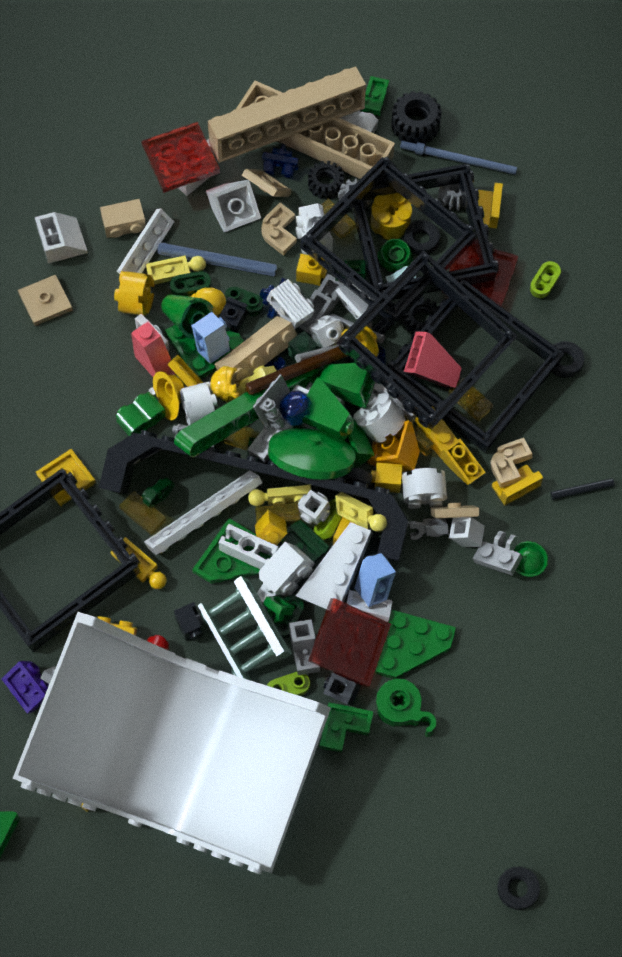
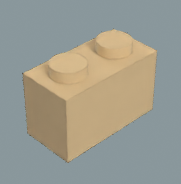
M140 199L100 207L107 238H116L129 233H139L146 226Z

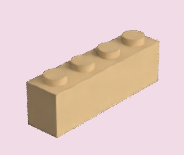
M276 316L214 365L217 370L222 366L237 368L231 380V385L236 384L237 387L241 380L253 375V371L256 368L266 365L299 338L291 322Z

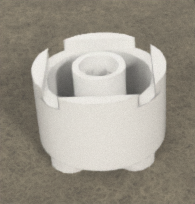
M210 382L185 387L180 390L183 409H185V418L188 426L215 411V407L218 406L216 396L212 394L210 389Z
M386 393L371 394L367 408H360L354 414V419L372 441L379 443L386 441L385 437L389 434L394 436L402 428L405 422L403 415L405 413L390 395Z
M420 468L412 470L411 475L407 476V472L402 474L404 502L408 504V508H420L421 504H429L430 507H441L442 502L447 499L445 471L441 470V473H437L436 468Z

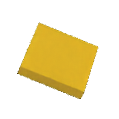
M72 449L36 471V475L43 482L63 468L67 474L69 472L73 474L77 480L75 485L79 490L81 488L86 490L96 483L94 477ZM64 489L53 497L59 506L71 500Z

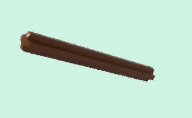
M339 346L250 381L245 384V391L249 395H253L269 388L270 384L279 375H282L284 381H287L348 355H345L339 349Z

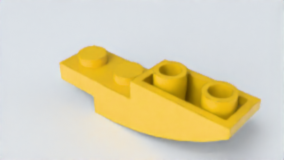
M417 417L415 418V422L427 436L425 440L444 463L467 485L486 473L463 441L455 437L443 419L430 430L422 426Z

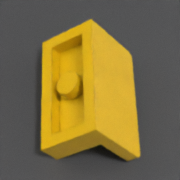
M495 183L493 191L478 190V204L484 210L483 222L490 228H497L503 187L501 183Z
M524 465L517 469L521 476V481L500 488L498 482L495 481L492 483V488L505 506L540 487L543 480L539 471L533 473L528 465Z

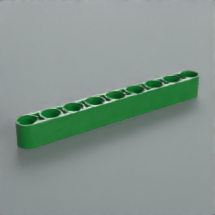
M317 368L285 382L290 392L296 385L306 388L310 382L314 383L316 378H319L322 370ZM267 389L253 395H249L246 392L185 427L176 435L174 444L191 457H195L259 419L253 406Z

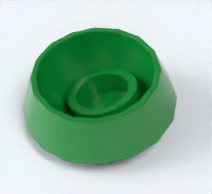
M391 239L385 242L379 248L377 254L380 265L390 272H396L405 266L408 267L413 259L412 251L408 244L400 239Z
M525 541L515 546L514 551L521 553L522 560L515 570L523 577H533L544 572L548 565V556L541 545L536 542Z

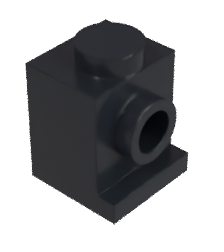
M230 297L227 298V302L219 315L227 325L226 331L238 333L248 315L247 304Z
M195 602L174 610L176 622L186 641L189 639L196 640L203 636L201 626L204 623L200 614L197 613Z
M332 673L325 680L323 694L353 706L362 685ZM341 685L345 686L343 693L339 692Z

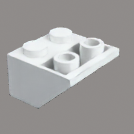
M56 212L35 217L48 264L88 253L76 217Z

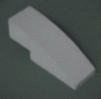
M327 274L318 290L315 289L309 299L313 303L315 310L312 317L298 327L311 335L309 326L318 322L317 320L320 317L330 314L340 300L335 290L345 285L339 280L335 281L333 276Z

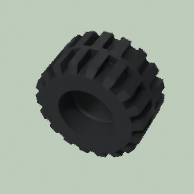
M410 91V94L404 93L403 97H399L397 102L394 103L392 110L391 127L394 130V135L399 136L400 141L405 140L415 144L417 142L424 144L427 141L431 142L433 137L438 135L442 116L441 105L437 103V99L435 97L431 98V95L428 93L426 95L423 94L422 91H419V93ZM420 116L424 118V120L415 121L408 117Z

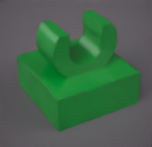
M266 596L263 603L268 608L267 611L270 617H273L275 612V623H281L284 615H292L295 606L280 596Z

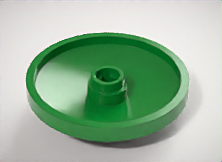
M292 428L282 430L270 438L268 445V456L275 465L291 474L310 479L326 480L345 476L351 472L355 462V452L347 442L315 429Z

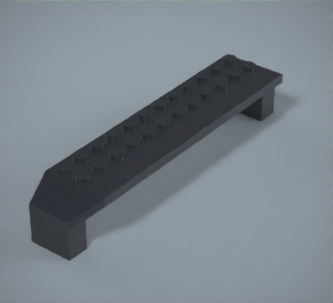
M141 430V434L133 433L108 449L99 488L128 494L135 464L163 450L184 455L188 454L174 444L175 438L162 435V439H158V434ZM210 447L195 456L213 462L369 499L377 514H381L387 519V526L382 532L377 554L382 553L386 558L400 560L409 521L395 497L389 494V489L376 486L375 490L367 489V484L354 481L353 485L346 484L347 480L343 478L320 480L300 477L279 468L272 461H268V465L262 464V459L252 456L241 459V454L231 451L220 454V449Z

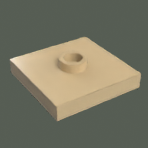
M245 169L242 174L243 177L257 185L259 189L273 197H289L292 192L290 188L262 170Z
M56 275L18 290L34 326L72 311V306Z
M448 503L447 507H430L431 515L435 518L479 516V508L474 505L461 506V503Z

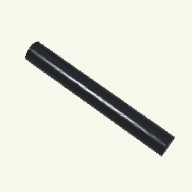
M610 478L550 492L552 500L614 487V480Z

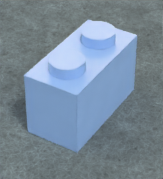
M212 312L192 325L197 351L210 364L230 351L228 343L230 339L225 329L227 325L221 317L218 318Z
M382 553L368 556L362 561L355 584V590L368 607L387 600L396 573Z

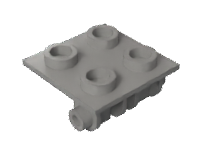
M279 375L270 384L269 388L257 399L253 406L265 429H268L270 426L282 429L285 425V420L281 417V413L292 401L293 396L282 375Z

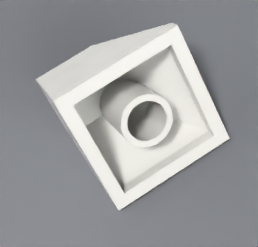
M249 180L226 183L206 190L211 208L223 232L261 218Z
M346 286L335 290L343 305L356 319L370 307ZM372 322L367 326L370 329L372 328Z

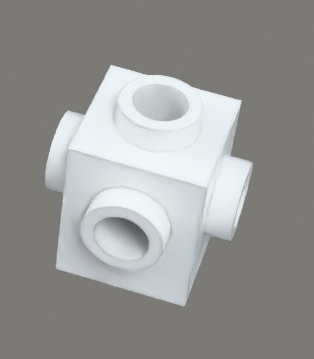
M330 315L320 317L317 320L318 322L309 326L315 344L321 348L337 345L344 330L342 322Z
M310 490L307 495L302 496L298 503L300 517L308 524L313 522L318 525L320 521L324 522L330 514L328 498L320 492L316 494ZM313 508H318L315 513L311 511Z

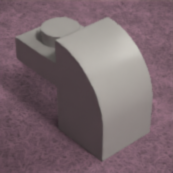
M312 620L289 623L297 674L303 675L320 672Z

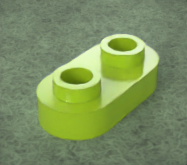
M548 261L542 264L530 285V292L534 297L545 298L549 295L561 273L560 266L557 263Z
M336 499L329 501L330 514L324 522L320 521L318 525L315 524L314 533L322 540L334 535L335 529L342 516L337 514Z
M297 672L271 680L267 686L272 688L280 687L282 691L302 696L308 692L310 680L306 674L298 675ZM301 680L303 683L302 685H296L294 682Z

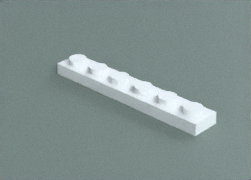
M249 470L144 541V543L155 555L165 552L170 545L184 539L188 533L202 527L204 522L218 516L229 505L237 503L241 497L255 490L257 486L262 484L260 477Z

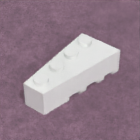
M350 522L296 596L339 614L373 532Z

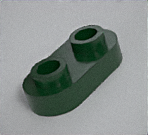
M203 271L177 275L170 282L171 292L174 295L189 296L202 288L211 287V278L209 274Z
M235 286L228 288L224 293L226 302L227 298L230 297L247 304L248 315L256 316L263 311V299L255 293Z
M167 477L163 480L159 479L153 487H148L143 492V504L150 509L169 496L175 483Z
M294 595L287 596L284 600L295 606L296 610L293 611L292 615H284L281 623L274 622L282 638L290 637L289 623L298 622L303 613V602ZM285 625L287 629L282 631L279 627Z

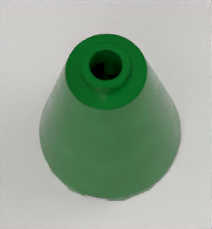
M173 294L167 295L161 304V309L165 315L189 339H195L192 325L209 313H213L212 308H214L209 301L203 298Z

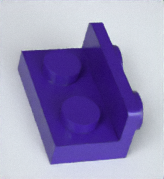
M19 661L2 678V681L26 713L29 714L42 704L49 684L40 679V669L34 662Z

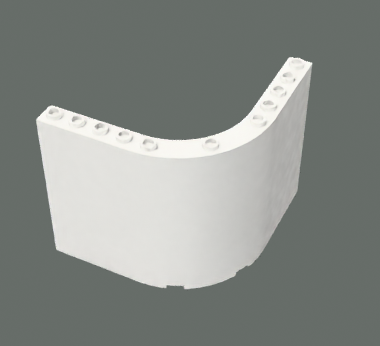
M78 612L13 779L22 782L20 787L34 792L38 788L36 792L50 797L51 793H53L52 797L66 802L68 798L67 802L81 807L83 803L82 807L92 811L100 808L129 818L128 823L141 828L142 824L177 836L176 841L189 846L190 842L194 843V849L207 853L208 849L212 850V856L222 860L227 856L230 858L229 863L243 867V864L249 865L247 870L261 875L262 870L272 873L331 708L317 701L220 670L208 668L204 664L177 656L171 651L154 645L103 620Z

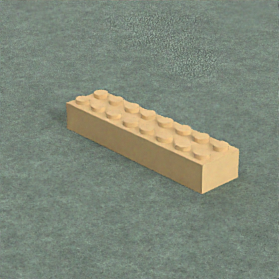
M355 66L350 69H344L334 75L325 76L323 79L315 82L306 83L304 86L296 89H290L285 93L271 96L266 100L254 102L247 107L235 109L225 115L216 116L208 120L209 144L220 163L365 109L366 84Z
M254 81L236 109L247 107L254 102L266 100L271 96L282 94V92ZM340 118L277 141L319 161H324L326 164L327 161H331L330 165H333L335 162L337 167L340 166L342 168L341 171L359 179L382 157H388L392 160L395 148L394 142Z

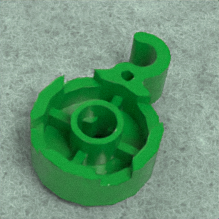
M393 679L381 686L376 697V709L378 716L384 723L395 727L403 725L417 726L421 722H427L430 726L426 728V737L432 735L436 727L435 716L430 712H422L420 710L422 698L419 690L413 683L405 679ZM395 699L402 700V704L404 705L402 706L399 704L398 706H395Z

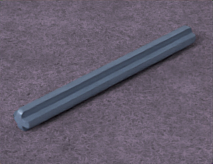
M159 243L158 254L170 257L186 256L187 260H191L194 256H201L207 264L275 276L277 272L276 264L167 243Z

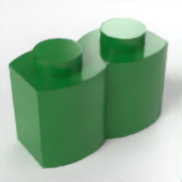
M150 392L138 395L132 404L122 406L117 411L116 421L127 435L130 436L133 433L141 434V430L146 431L148 428L156 425L166 416L164 407Z

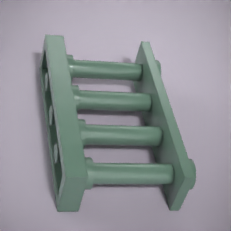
M241 576L234 581L237 586L235 593L213 608L202 603L198 607L202 612L200 616L203 622L209 625L233 668L231 670L232 674L252 681L247 672L273 655L285 659L292 653L250 580ZM240 599L245 600L248 605L246 611L221 627L216 616ZM250 618H255L258 623L257 629L232 646L226 635ZM260 637H266L269 642L268 648L245 664H242L237 653Z

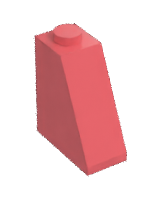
M147 321L134 330L131 336L135 357L153 377L159 371L165 372L167 375H176L167 365L171 358L161 335Z
M416 332L404 372L443 387L456 388L460 380L462 368L430 333Z

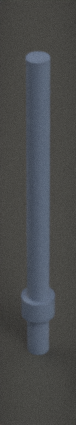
M401 141L400 145L401 149L414 151L415 154L422 156L427 154L513 175L516 174L517 167L428 147L424 143L417 142L415 144Z

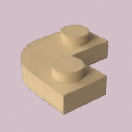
M279 203L263 219L262 236L270 246L282 255H285L297 243V238L284 229L295 219V213L282 203Z
M524 438L499 446L497 452L492 457L491 469L500 488L521 481V476L515 464L532 459V452Z

